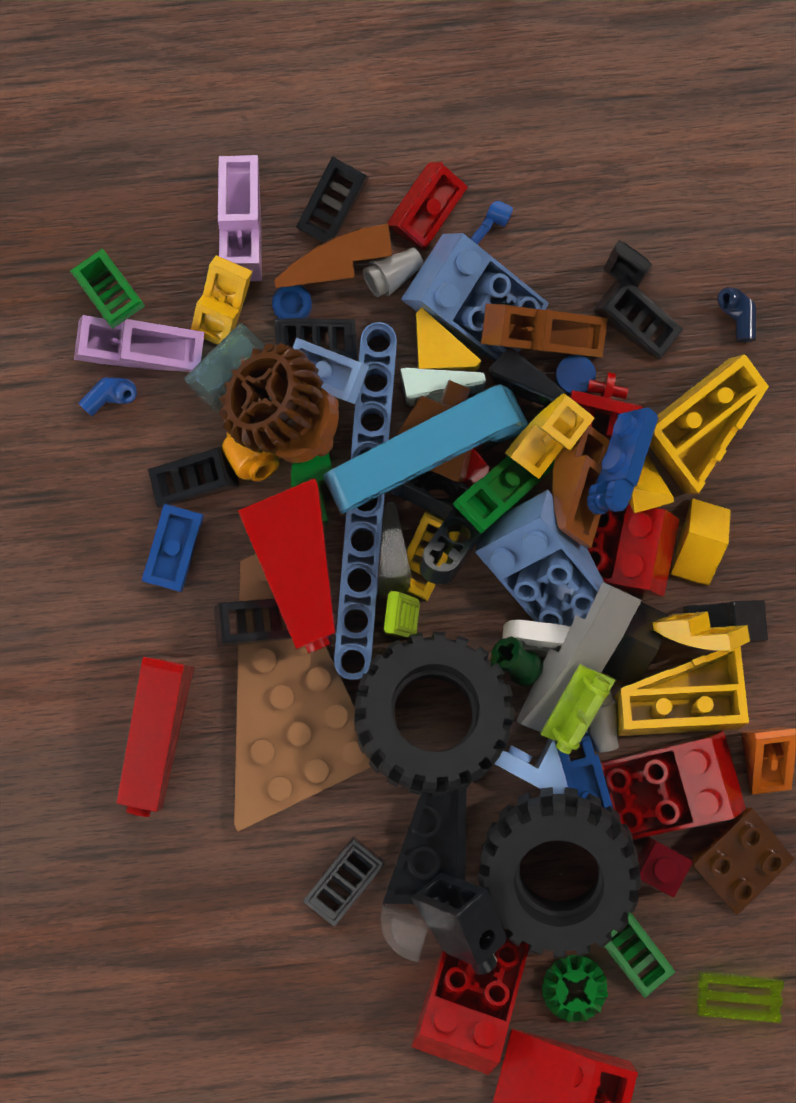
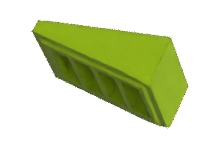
M396 591L388 593L384 633L386 636L409 638V635L417 633L420 602L417 598Z

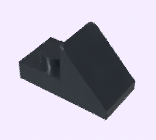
M764 600L731 601L683 607L684 613L708 612L711 628L747 625L750 642L768 640Z

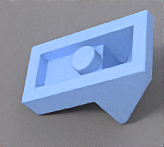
M296 338L293 349H298L306 354L307 358L319 369L318 375L324 382L321 388L337 398L355 404L369 366Z
M548 739L535 766L529 764L532 759L531 755L512 745L508 752L503 750L501 756L495 762V765L540 789L553 787V794H565V787H568L556 744L552 739Z

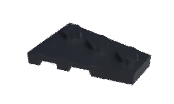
M467 788L458 792L455 790L449 791L441 796H432V793L427 792L421 793L383 899V904H414L411 897L441 872L465 881Z

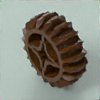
M267 343L263 350L253 348L251 358L241 357V366L238 369H230L233 376L230 382L222 383L227 391L226 394L219 398V401L224 406L220 410L219 415L224 421L223 428L234 438V441L254 452L262 453L265 451L273 454L278 450V447L288 450L291 439L301 441V431L304 428H312L309 420L312 415L320 414L315 405L324 398L321 391L318 390L324 383L318 375L319 369L307 358V355L298 349H293L289 345L279 343L276 346Z

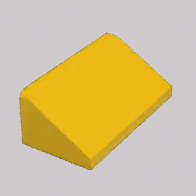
M646 455L637 486H634L630 501H628L634 513L674 502L673 495L648 455Z

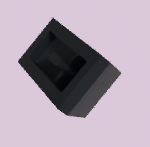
M641 602L623 638L602 672L628 685L638 682L658 652L663 636L654 631L652 622L667 617L668 614Z

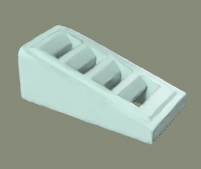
M419 368L400 369L406 406L409 407L415 406L421 396L440 401L448 380L470 388L469 395L482 392L486 382L485 375L481 372Z

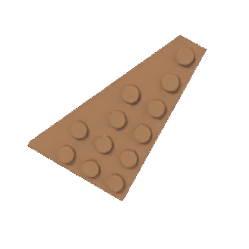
M256 554L240 561L239 601L274 599ZM262 610L264 631H271L269 610ZM279 610L281 630H288ZM246 612L247 632L253 633L252 612ZM292 639L238 645L234 825L237 832L371 767L369 765L370 760L365 753L362 754L358 744V735L354 727L355 706L335 668L327 647L308 654L305 647L297 650Z

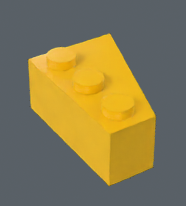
M745 354L726 360L657 415L658 420L649 447L685 494L700 493L705 485L704 481L715 464L721 461L727 451L725 449L738 430L742 429L769 387Z
M741 646L731 651H716L706 656L703 655L673 669L665 670L625 686L614 696L617 700L618 736L739 730L749 723Z

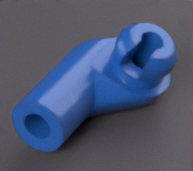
M105 377L100 379L78 404L93 417L105 403L129 404L133 402L137 396L136 386L131 380L126 378Z

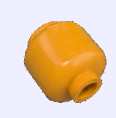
M228 432L226 433L227 437L222 444V451L227 462L238 477L244 480L261 481L271 476L277 470L279 456L265 451L262 453L254 452L236 443L234 438Z

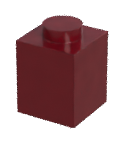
M649 836L638 855L641 880L674 898L693 861Z

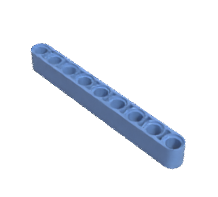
M382 322L368 325L361 335L359 362L368 365L369 368L355 402L351 459L388 441L390 437L397 339L393 328ZM376 336H382L389 341L390 346L383 352H375L369 348L368 342ZM380 375L386 380L387 385L383 390L373 392L367 389L364 383L368 377ZM374 413L382 417L384 424L377 431H367L361 425L362 419L366 415ZM385 493L376 497L378 500L377 505L370 511L364 512L355 508L346 512L334 663L337 672L349 680L362 678L363 674L367 673L372 661ZM360 531L369 532L375 540L372 548L365 552L357 551L351 545L352 537ZM355 571H364L369 574L371 578L369 588L363 592H355L348 586L350 575ZM355 610L362 611L368 618L367 627L359 633L350 632L345 627L346 616ZM351 650L359 651L363 654L365 660L362 670L354 674L347 673L341 663L344 654Z

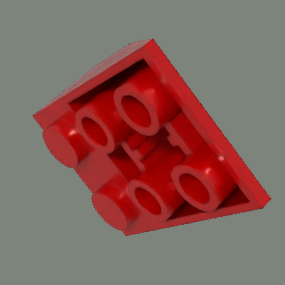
M630 504L623 511L613 512V510L608 508L605 514H601L592 547L587 548L604 583L619 590L664 597L680 519L665 509L653 508L634 513Z
M724 730L600 762L613 809L619 814L621 824H627L633 839L734 819L746 810Z
M506 939L505 944L494 953L497 959L496 967L483 975L476 974L471 964L447 954L442 949L421 1010L411 1048L489 1075L500 1062L529 952V944L521 942L517 946L509 939Z
M511 1028L492 1103H631L638 1072L629 1060Z

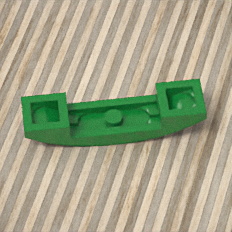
M507 456L482 479L480 478L463 493L453 505L482 534L553 470L555 459L540 479H538Z

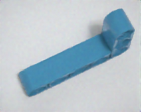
M497 385L325 473L323 478L340 513H345L488 440L500 443L515 437L529 423L513 391L503 385Z

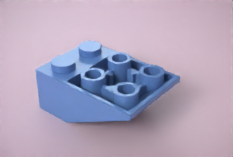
M464 233L442 234L401 298L403 302L416 312L422 307L458 340L494 362L508 348L514 349L517 353L521 348L481 344L486 303L545 310L549 304Z
M549 490L506 512L485 531L475 550V553L536 622L571 626L576 615L585 619L602 582H604L588 549L558 528L554 512L553 495Z

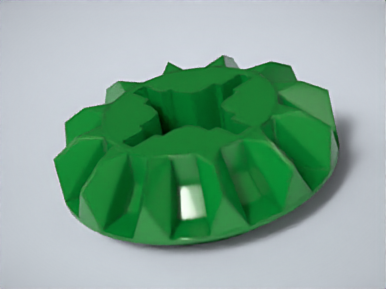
M568 955L566 958L556 960L546 971L542 983L543 998L551 1012L569 1023L587 1022L595 1014L601 1013L602 1006L608 998L607 979L602 969L593 960L584 956ZM565 977L568 981L571 980L574 983L584 980L585 983L582 989L588 1000L585 1001L583 998L580 999L577 996H573L564 1003L569 990L562 978Z

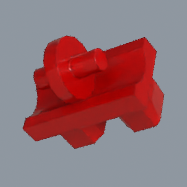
M607 372L604 382L590 379L587 391L599 393L601 396L572 390L568 396L593 417L594 414L609 417L605 437L611 439L618 415L642 409L643 406L611 399V397L626 400L629 388L615 385L616 373Z

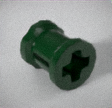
M512 636L499 640L491 651L490 661L492 666L498 663L503 672L507 671L513 682L520 686L533 684L542 673L543 660L533 651H525L522 643Z

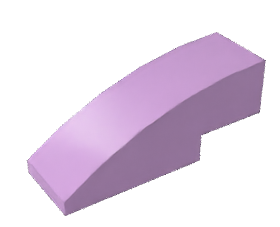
M258 155L219 156V257L252 270L250 281H262Z
M82 315L78 321L74 360L142 369L199 372L204 332L126 319L112 329L104 318Z

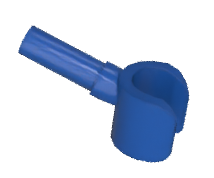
M501 201L493 202L482 225L470 239L478 245L489 232L493 223L505 228L512 215L513 207Z

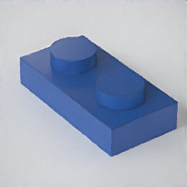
M164 504L141 581L183 592L205 517L203 514Z

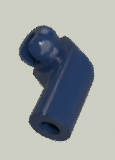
M723 288L718 294L717 301L721 309L736 321V341H756L755 303L737 288Z

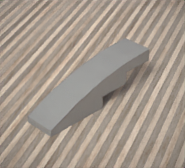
M602 582L586 618L583 619L577 615L575 616L560 651L552 648L549 649L543 662L542 673L534 682L516 722L541 732L579 664L599 673L602 672L623 638L642 600Z

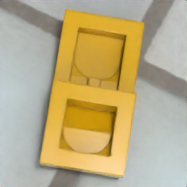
M216 255L209 265L203 295L196 303L191 330L204 332L205 340L227 348L239 319L253 271Z
M563 393L528 424L506 450L505 454L540 479L562 448L565 447L571 450L595 417Z
M708 612L672 614L652 622L653 629L657 633L675 642L695 648L731 651L750 642L747 625L711 628Z

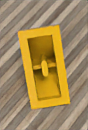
M421 307L416 313L415 322L418 368L476 372L480 367L481 360Z
M691 499L669 575L705 586L710 585L729 544L730 509Z

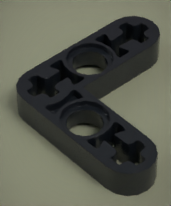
M429 470L390 490V492L445 519L424 549L420 563V573L431 583L447 584L456 577L485 531L481 534L453 505L470 486ZM440 489L445 491L449 497L438 499L433 497L429 491ZM450 532H460L468 540L465 542H455L447 534ZM443 552L448 555L446 563H442L441 566L435 565L441 559Z

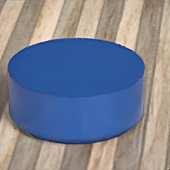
M301 285L280 287L273 295L272 307L278 319H307L312 311V300L309 292Z
M571 355L564 358L555 372L556 385L563 389L567 395H570L572 390L587 393L589 380H595L596 378L594 365L589 359L581 355Z

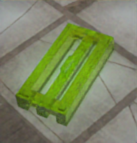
M699 971L696 1013L699 1016L781 1023L780 1006L783 1004L781 990L784 989V981L777 978ZM708 983L770 988L771 996L708 990ZM707 1000L770 1005V1011L706 1004Z

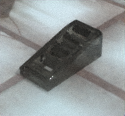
M394 501L387 502L383 512L377 575L379 595H387L391 591H409L411 582L409 561L397 506L394 504Z

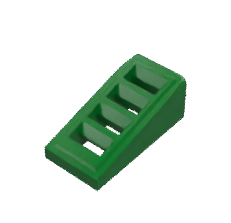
M103 248L70 270L112 329L145 307L142 300ZM107 274H111L109 277L101 281L93 288L91 287L94 283L102 279ZM117 281V284L100 296L97 295ZM120 291H124V293L121 294L119 297L111 301L106 306L104 305V303L107 300L118 294ZM128 299L131 300L129 303L121 307L113 314L110 313L112 310L117 308L119 305H121Z
M628 912L629 923L622 932H617L613 929L611 931L612 941L603 947L640 994L646 998L676 971L632 913ZM635 934L636 938L633 941H631L621 951L617 949L620 945H622L626 940H628L632 935ZM644 948L648 950L631 965L628 964V961ZM656 960L658 965L640 979L637 974Z

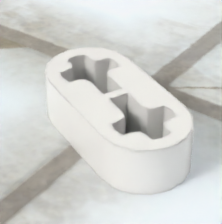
M510 620L503 625L502 639L512 636L522 643L525 651H533L541 657H546L550 648L560 651L570 627L528 620Z

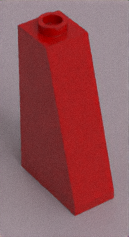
M314 478L238 510L295 648L299 650L305 647L308 654L331 645L328 637L336 634L320 492Z
M143 657L116 802L117 804L127 806L126 813L150 817L151 811L158 812L163 809L194 666L150 657Z

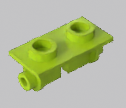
M579 664L540 734L557 741L556 748L565 754H570L572 750H577L580 746V741L599 708L610 694L609 691L615 679Z

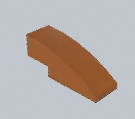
M388 223L359 228L336 236L314 247L292 262L274 278L275 288L355 277L353 261L392 256Z
M486 303L481 344L603 358L608 318Z
M590 425L571 450L563 447L555 457L552 487L554 512L558 528L585 548L592 547L601 514L595 515V513L589 510L588 503L586 502L587 496H589L590 486L596 484L601 473L602 460L610 443L607 438Z

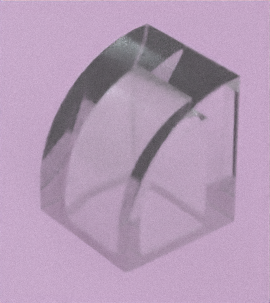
M382 903L381 928L387 943L400 956L418 962L429 928L422 915L396 905Z

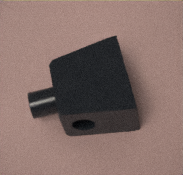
M441 872L411 897L437 942L447 954L471 964L474 972L478 975L489 973L496 967L497 959L494 953L505 944L507 937L487 889Z

